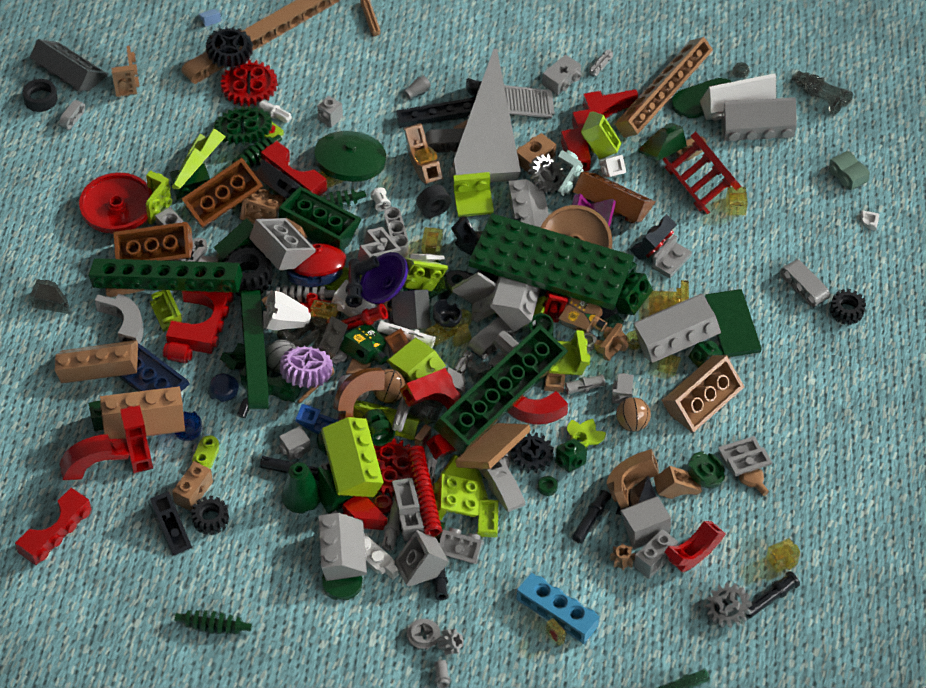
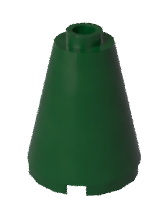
M301 462L290 466L281 493L284 506L293 513L303 514L306 511L316 509L320 504L319 485L308 466Z

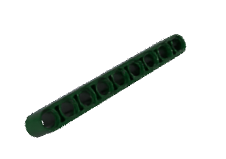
M241 290V316L248 410H268L269 395L260 290Z

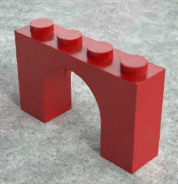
M182 291L183 302L207 306L213 311V314L209 319L198 324L171 321L166 334L167 343L188 344L193 351L212 354L214 347H218L219 332H223L224 317H228L229 302H233L234 292Z
M446 368L408 382L400 389L408 407L425 400H436L449 409L461 398V394L456 390L452 377ZM440 434L433 436L426 442L435 460L457 451Z

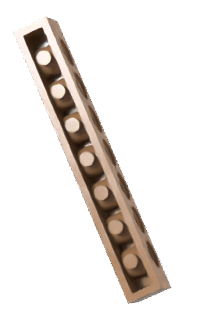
M704 36L690 40L617 120L615 126L624 138L638 135L713 51Z

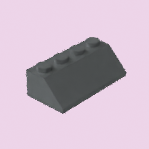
M37 39L30 58L35 61L36 65L47 68L48 73L55 76L58 75L62 82L70 83L73 85L72 88L79 92H82V90L90 91L108 76L107 72L60 42Z

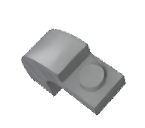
M118 294L116 299L97 295L95 299L97 311L116 316L123 321L118 332L119 342L137 340L140 344L144 329L141 313L137 305L131 299L121 294Z

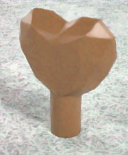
M761 468L739 476L741 483L749 487H756L762 496L769 493V490L763 484L764 474Z

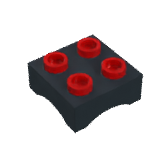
M666 214L660 220L659 225H653L647 231V235L642 239V242L635 244L630 251L639 260L645 256L649 258L663 245L665 240L674 234L673 229L677 224Z

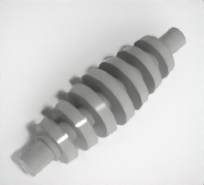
M291 285V288L284 286L283 291L282 287H277L275 290L284 293L295 301L298 299V303H304L308 293H315L318 296L317 299L326 300L333 298L336 290H327L326 286H321L320 290L319 286H316L312 290V287L298 285V289L296 285ZM267 291L266 296H268L271 291Z

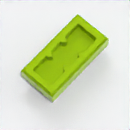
M479 499L477 535L481 537H498L499 500Z

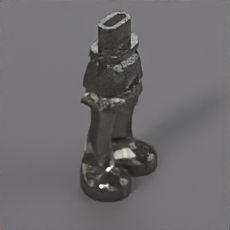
M799 70L791 78L798 87H801L811 97L815 96L826 101L829 104L828 112L833 116H836L840 112L841 107H846L853 98V93L848 89L828 84L824 78L815 74L809 75V72L803 73Z
M332 305L328 308H322L321 311L311 315L309 323L304 327L297 328L292 332L287 329L279 330L277 338L278 340H288L300 348L304 345L308 347L317 337H322L330 329L332 323L337 322L341 312ZM311 331L303 339L299 340L306 332Z

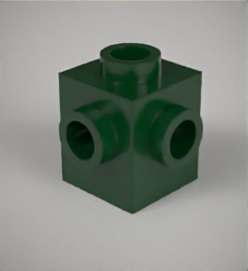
M575 438L556 447L555 463L568 473L586 464L587 447Z

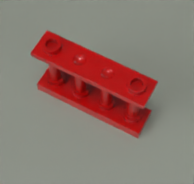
M695 131L690 135L694 142L689 149L672 163L666 157L662 160L666 163L664 168L669 174L672 175L674 173L696 200L693 204L699 211L704 210L709 214L710 211L705 206L726 187L732 186L737 191L741 185ZM697 150H702L704 152L703 157L680 175L676 168ZM707 162L708 164L712 162L714 164L712 170L692 187L686 183V180ZM722 174L724 176L722 182L700 200L695 193L716 175Z

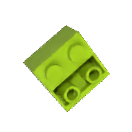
M593 111L590 112L581 131L583 138L587 140L592 152L597 155L598 159L616 154L621 146V141L604 115Z
M405 258L408 264V274L403 288L433 291L447 271L448 266L437 262Z

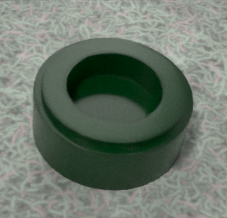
M551 476L540 478L538 481V491L540 494L552 496L557 492L558 483L555 478Z

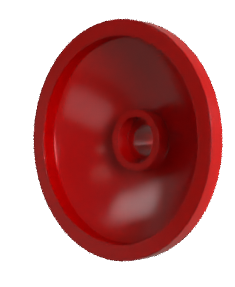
M312 244L316 249L315 253L292 270L300 275L311 277L330 275L341 270L346 265V255L342 250L332 245Z

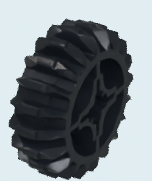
M227 26L225 29L219 27L218 32L213 30L212 35H209L206 42V53L209 60L213 64H217L218 68L224 66L225 69L231 67L233 70L234 66L240 68L241 64L245 65L246 61H250L253 53V43L250 36L246 34V31L241 32L240 28L235 30L234 26L231 29H228Z

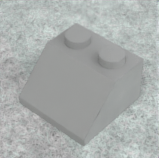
M418 530L415 531L395 560V564L407 586L436 578L448 563V559L437 539Z

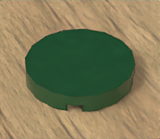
M701 451L694 453L687 464L688 473L691 478L705 488L718 487L725 479V468L721 461L710 453L708 455L703 454L704 452Z
M323 573V590L326 595L334 600H350L356 597L362 589V576L326 581Z

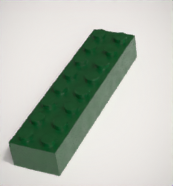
M539 325L438 419L433 428L461 455L464 454L563 359L568 350L545 328Z

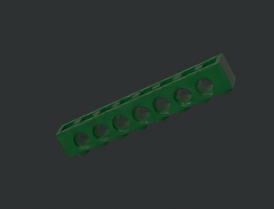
M94 258L88 276L93 288L238 293L243 274L239 263Z

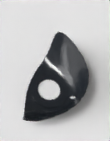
M463 270L448 271L440 283L438 299L447 300L453 293L452 287L456 284L451 279L454 275H460L465 280L474 274Z

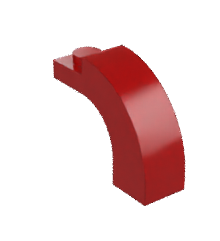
M557 391L537 400L528 399L523 396L508 413L525 423L548 424L568 414V403Z
M108 434L93 436L77 442L63 454L59 465L62 479L81 480L86 469L94 463L104 460L128 459L130 454L126 439H109Z
M703 521L686 542L679 546H668L664 553L673 565L681 572H685L706 558L717 547L726 533L712 521Z

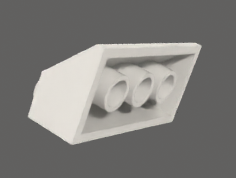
M770 74L709 87L700 100L706 120L713 119V121L721 119L725 101L775 99L776 75Z

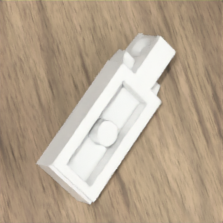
M364 533L366 564L377 574L380 573L382 575L386 573L394 580L399 575V569L394 565L395 561Z

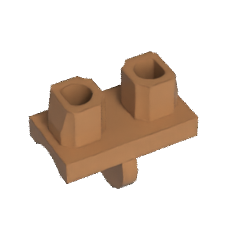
M617 323L614 328L606 327L603 333L605 340H597L594 344L596 352L603 354L604 359L610 361L619 350L626 351L629 347L626 341L628 338L622 331V324Z

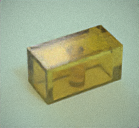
M314 300L311 306L312 317L334 321L338 313L337 304Z

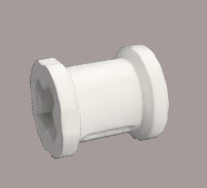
M376 188L370 193L371 199L375 202V209L378 212L385 211V209L391 207V202L387 199L384 188Z

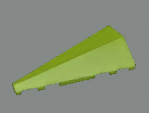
M213 129L207 137L199 134L192 142V147L188 150V154L179 169L180 173L176 176L172 188L180 189L226 136L216 129Z

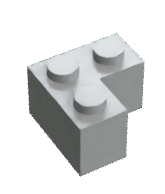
M383 227L366 231L357 259L362 262L373 255L378 257L388 252L400 254L401 249Z

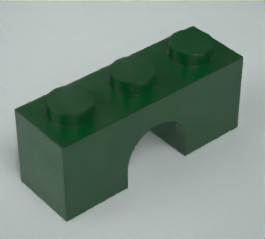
M266 362L267 375L269 374L268 362ZM244 366L242 372L240 373L241 385H243L246 388V374ZM282 375L276 378L267 376L268 395L295 403L303 386L300 388L299 385L293 386L292 382L287 383L286 379L282 378Z

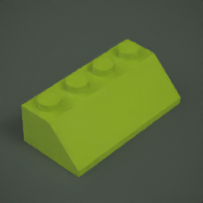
M347 417L323 427L321 432L337 495L375 497L383 485V479L367 420L364 418Z

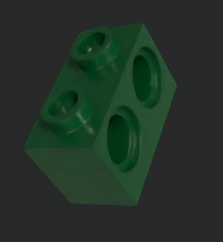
M630 272L627 275L616 303V308L620 314L635 315L652 293L653 289L645 273Z

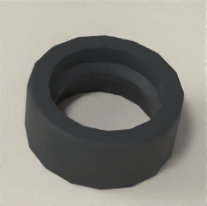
M34 79L28 82L22 90L24 103L32 111H47L54 107L58 100L55 85L47 79ZM37 91H48L50 93L43 99L30 98Z

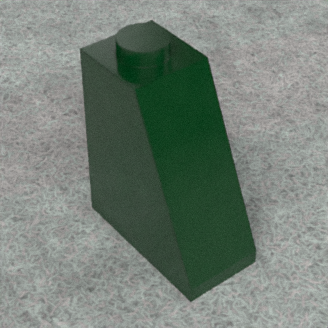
M248 218L244 219L213 247L218 253L216 257L221 262H225L226 257L231 255L230 252L233 250L237 251V248L241 247L243 249L245 246H249V248L256 247L249 238L254 224Z

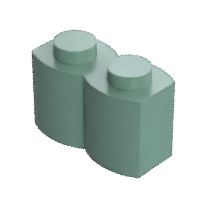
M845 151L830 159L829 171L833 176L840 179L844 187L853 190L868 182L869 170L862 163L858 162L851 152Z

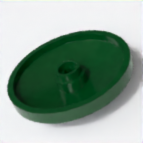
M337 131L325 135L317 142L314 149V161L324 174L334 179L359 182L371 179L381 173L386 163V151L378 140L367 134L356 131Z

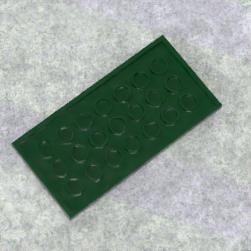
M491 213L472 253L468 266L614 310L633 263L634 255Z

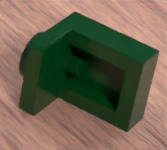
M710 340L695 344L688 357L699 368L710 357L722 355L723 352L715 342Z
M242 343L237 344L234 352L222 353L220 360L225 363L227 368L231 370L244 368V345Z

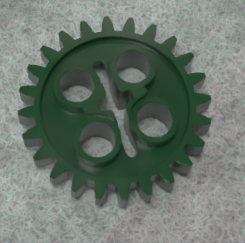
M242 106L241 109L235 107L234 111L228 110V113H222V116H218V120H215L214 129L226 136L222 142L228 141V145L234 142L235 146L239 143L245 145L246 142L252 144L253 140L259 142L258 138L264 139V135H269L268 131L272 130V120L268 112H264L263 109L258 110V107L251 109V106L247 109ZM242 118H244V133H242Z

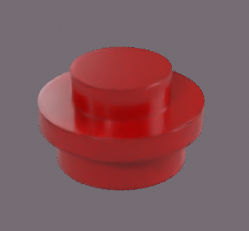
M379 495L374 499L373 504L383 514H387L391 511L393 502L387 495Z

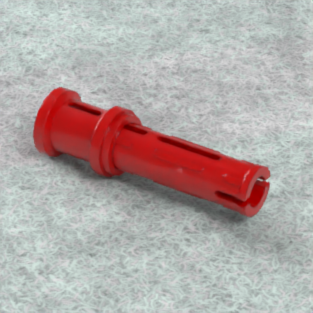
M383 303L378 304L377 307L372 309L366 308L361 314L332 323L331 330L334 335H338L364 324L372 325L377 320L388 319L387 309Z

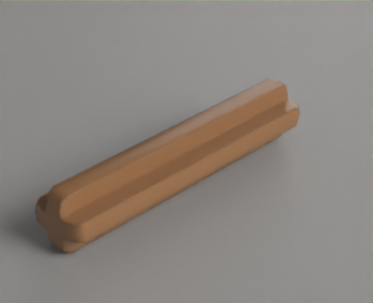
M360 0L372 36H379L380 27L370 0Z

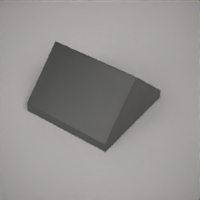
M428 290L399 291L391 299L392 321L394 325L407 329L431 328Z

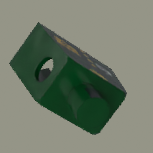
M364 324L344 335L340 350L358 362L366 365L375 360L380 365H383L388 359V355L384 353L387 344L386 340L372 325Z

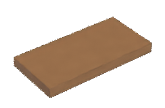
M496 423L455 461L456 466L459 468L491 469L531 431L529 424Z

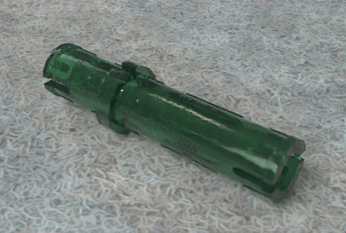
M704 668L693 674H684L682 678L657 688H694L699 684L710 681V676Z

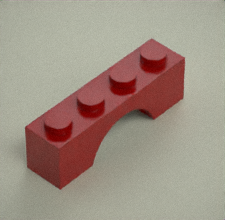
M275 141L261 152L262 159L297 182L301 187L318 196L327 191V179L316 170L297 171L288 165L290 162L289 150L278 141Z
M140 405L120 409L133 472L137 473L153 469Z
M72 487L57 501L61 513L54 525L43 530L28 529L15 542L18 553L34 565L44 561L48 557L49 552L54 547H58L62 543L63 538L68 533H72L77 524L82 519H86L92 510L89 499Z

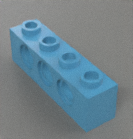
M531 573L517 589L516 600L583 644L599 626V616L595 611L585 608L577 599L565 595L560 588L553 587L541 576Z

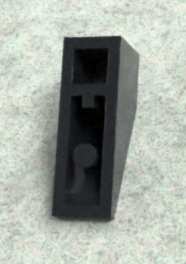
M169 491L149 499L148 503L172 555L192 548Z

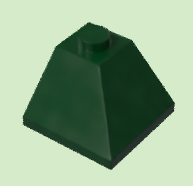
M675 123L666 124L664 128L658 130L638 149V152L658 161L687 147L683 127Z

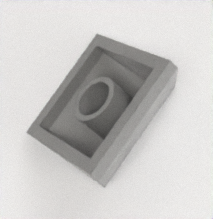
M657 496L620 510L633 549L647 544L662 529L670 535L671 516Z

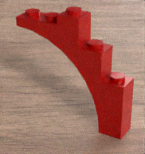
M636 89L603 96L601 91L589 92L583 95L584 110L572 113V126L574 129L561 131L563 150L565 152L569 150L577 155L578 160L583 165V172L590 171L591 164L588 150L589 143L583 138L581 133L589 113L593 111L604 115L607 119L613 114L629 108L638 98Z

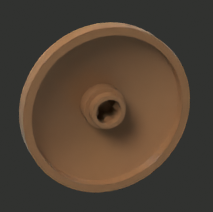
M569 205L561 207L552 212L540 227L612 249V234L607 222L598 212L586 206Z

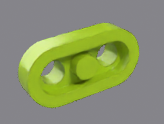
M211 435L204 436L199 441L192 462L195 461L210 469L219 451L218 439Z

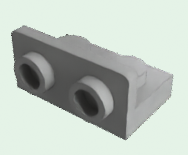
M673 235L664 242L659 251L654 252L652 268L671 278L691 257L692 251L678 244L677 236Z
M449 528V531L443 530L439 545L445 556L477 565L484 541L480 540V535L469 533L468 536L461 534V530Z

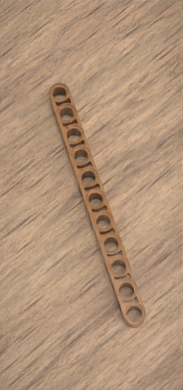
M295 0L241 32L246 31V34L250 36L254 51L340 0ZM205 51L186 62L181 71L192 83L197 84L223 69L224 66L218 68L217 64H213L209 60Z

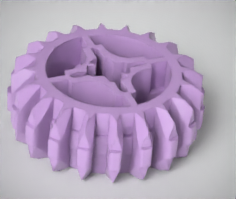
M304 345L301 348L296 346L295 349L290 348L289 351H285L280 359L279 369L282 378L286 379L287 383L292 382L293 386L299 385L300 388L302 386L316 388L317 385L323 386V383L328 382L332 375L333 364L330 356L326 355V351H320L319 348L314 349L312 346L310 348L305 347Z

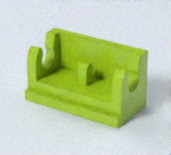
M161 290L151 295L152 299L155 300L151 301L150 305L163 332L168 331L171 321L182 322L181 313L170 290Z

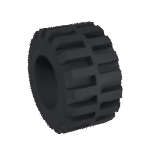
M245 246L243 249L240 247L237 248V251L233 250L230 252L231 255L226 257L225 262L239 263L241 271L255 270L250 273L242 272L243 277L239 291L236 293L237 295H241V290H260V294H262L263 289L267 290L273 278L271 261L260 249L257 250V247L254 246L252 248Z

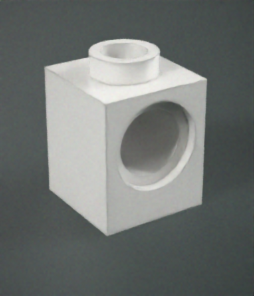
M623 155L599 159L603 177H612L626 173Z

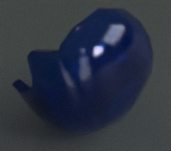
M184 411L185 432L174 434L180 440L192 441L199 437L202 432V420L195 411L192 413Z

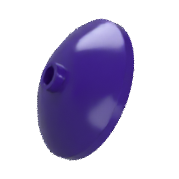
M388 252L378 256L379 267L362 275L360 280L362 286L361 296L367 302L380 304L389 301L404 286L408 274V264L399 253Z

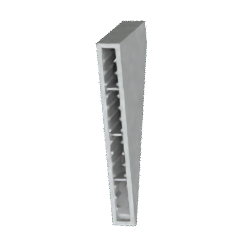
M493 49L453 165L449 168L450 178H453V175L483 172L490 173V182L514 181L519 178L521 171L497 49Z

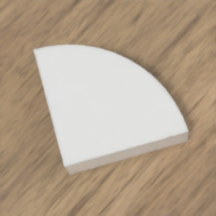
M861 210L860 218L862 223L867 228L876 231L879 214Z

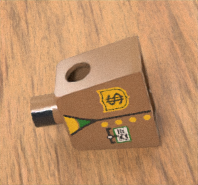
M574 298L571 299L558 318L561 325L574 330L584 331V333H590L593 328L603 332L607 326V322L600 318L603 312L599 306Z

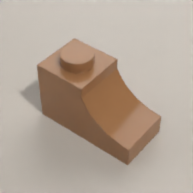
M673 466L667 467L653 478L658 495L670 499L685 494L698 495L702 492L701 485L691 478L688 471Z

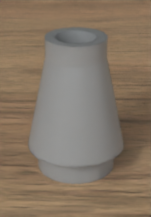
M424 75L418 76L404 90V93L411 99L429 91L431 84Z

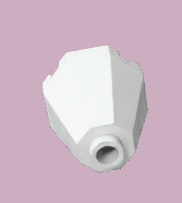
M272 290L265 302V306H268L267 311H263L262 316L263 328L270 330L302 328L309 323L311 318L307 307L282 292Z

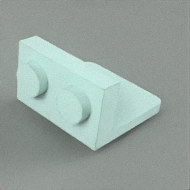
M562 150L558 157L562 162L572 167L558 190L564 196L566 193L570 194L574 187L573 182L575 178L578 179L584 170L576 154L569 150L567 152Z

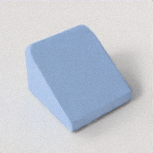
M216 9L199 14L205 27L221 22L220 13Z

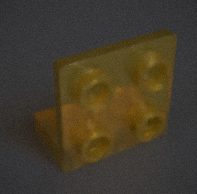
M681 280L680 288H676V292L652 291L649 295V316L689 299V281Z

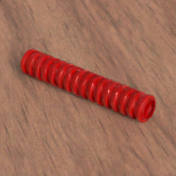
M420 445L411 446L407 449V455L420 507L424 533L432 537L437 536L442 532V527L439 521V513L432 489L433 486L424 447Z

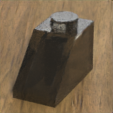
M36 280L30 295L32 307L69 314L68 300L57 284L50 280Z

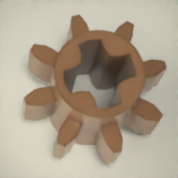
M622 543L618 547H613L610 560L614 561V568L619 567L622 570L628 566L632 568L633 561L635 560V553H631L632 546L628 547Z

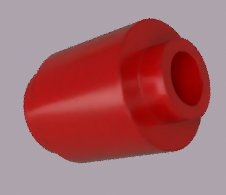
M177 342L165 343L163 357L167 358V360L186 364L188 360L192 359L193 349H190V345Z

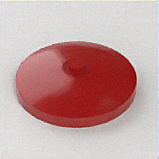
M129 173L102 175L91 181L80 195L79 207L82 218L90 227L104 233L114 234L113 232L135 229L148 219L146 202L152 195V191L143 179Z

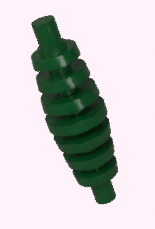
M279 134L273 138L268 136L248 146L247 149L242 151V154L240 153L237 158L232 160V164L241 158L244 159L249 167L255 166L256 163L259 164V159L262 158L261 152L275 141H282V137Z
M351 189V194H348L347 190H343V196H341L340 191H336L337 197L335 198L333 193L329 192L330 199H327L325 194L322 195V198L335 205L339 204L343 209V203H347V207L351 206L350 201H354L355 205L358 203L357 200L366 198L365 190L355 192L354 189Z
M187 610L185 614L175 613L174 621L183 622L185 627L190 628L192 623L195 630H198L199 625H201V631L206 632L209 626L210 634L215 633L216 627L218 634H223L224 628H226V634H231L232 629H234V634H240V631H252V623L243 622L242 618L238 616L236 621H234V615L230 614L226 620V613L223 612L220 613L218 619V611L214 610L211 613V617H209V610H204L202 616L201 610H196L194 615L192 610Z

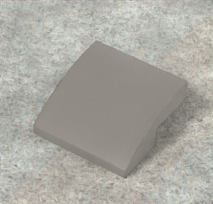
M755 436L718 447L721 459L734 476L772 465V461L765 448L760 447Z

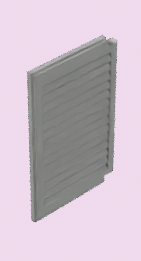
M504 85L509 114L552 118V115L555 114L552 90Z

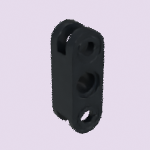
M262 158L259 159L261 166L257 172L252 170L259 180L286 199L292 195L289 193L292 187L297 190L301 186Z

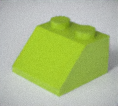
M416 337L387 360L394 370L399 371L404 376L406 383L441 370L446 366L434 349Z

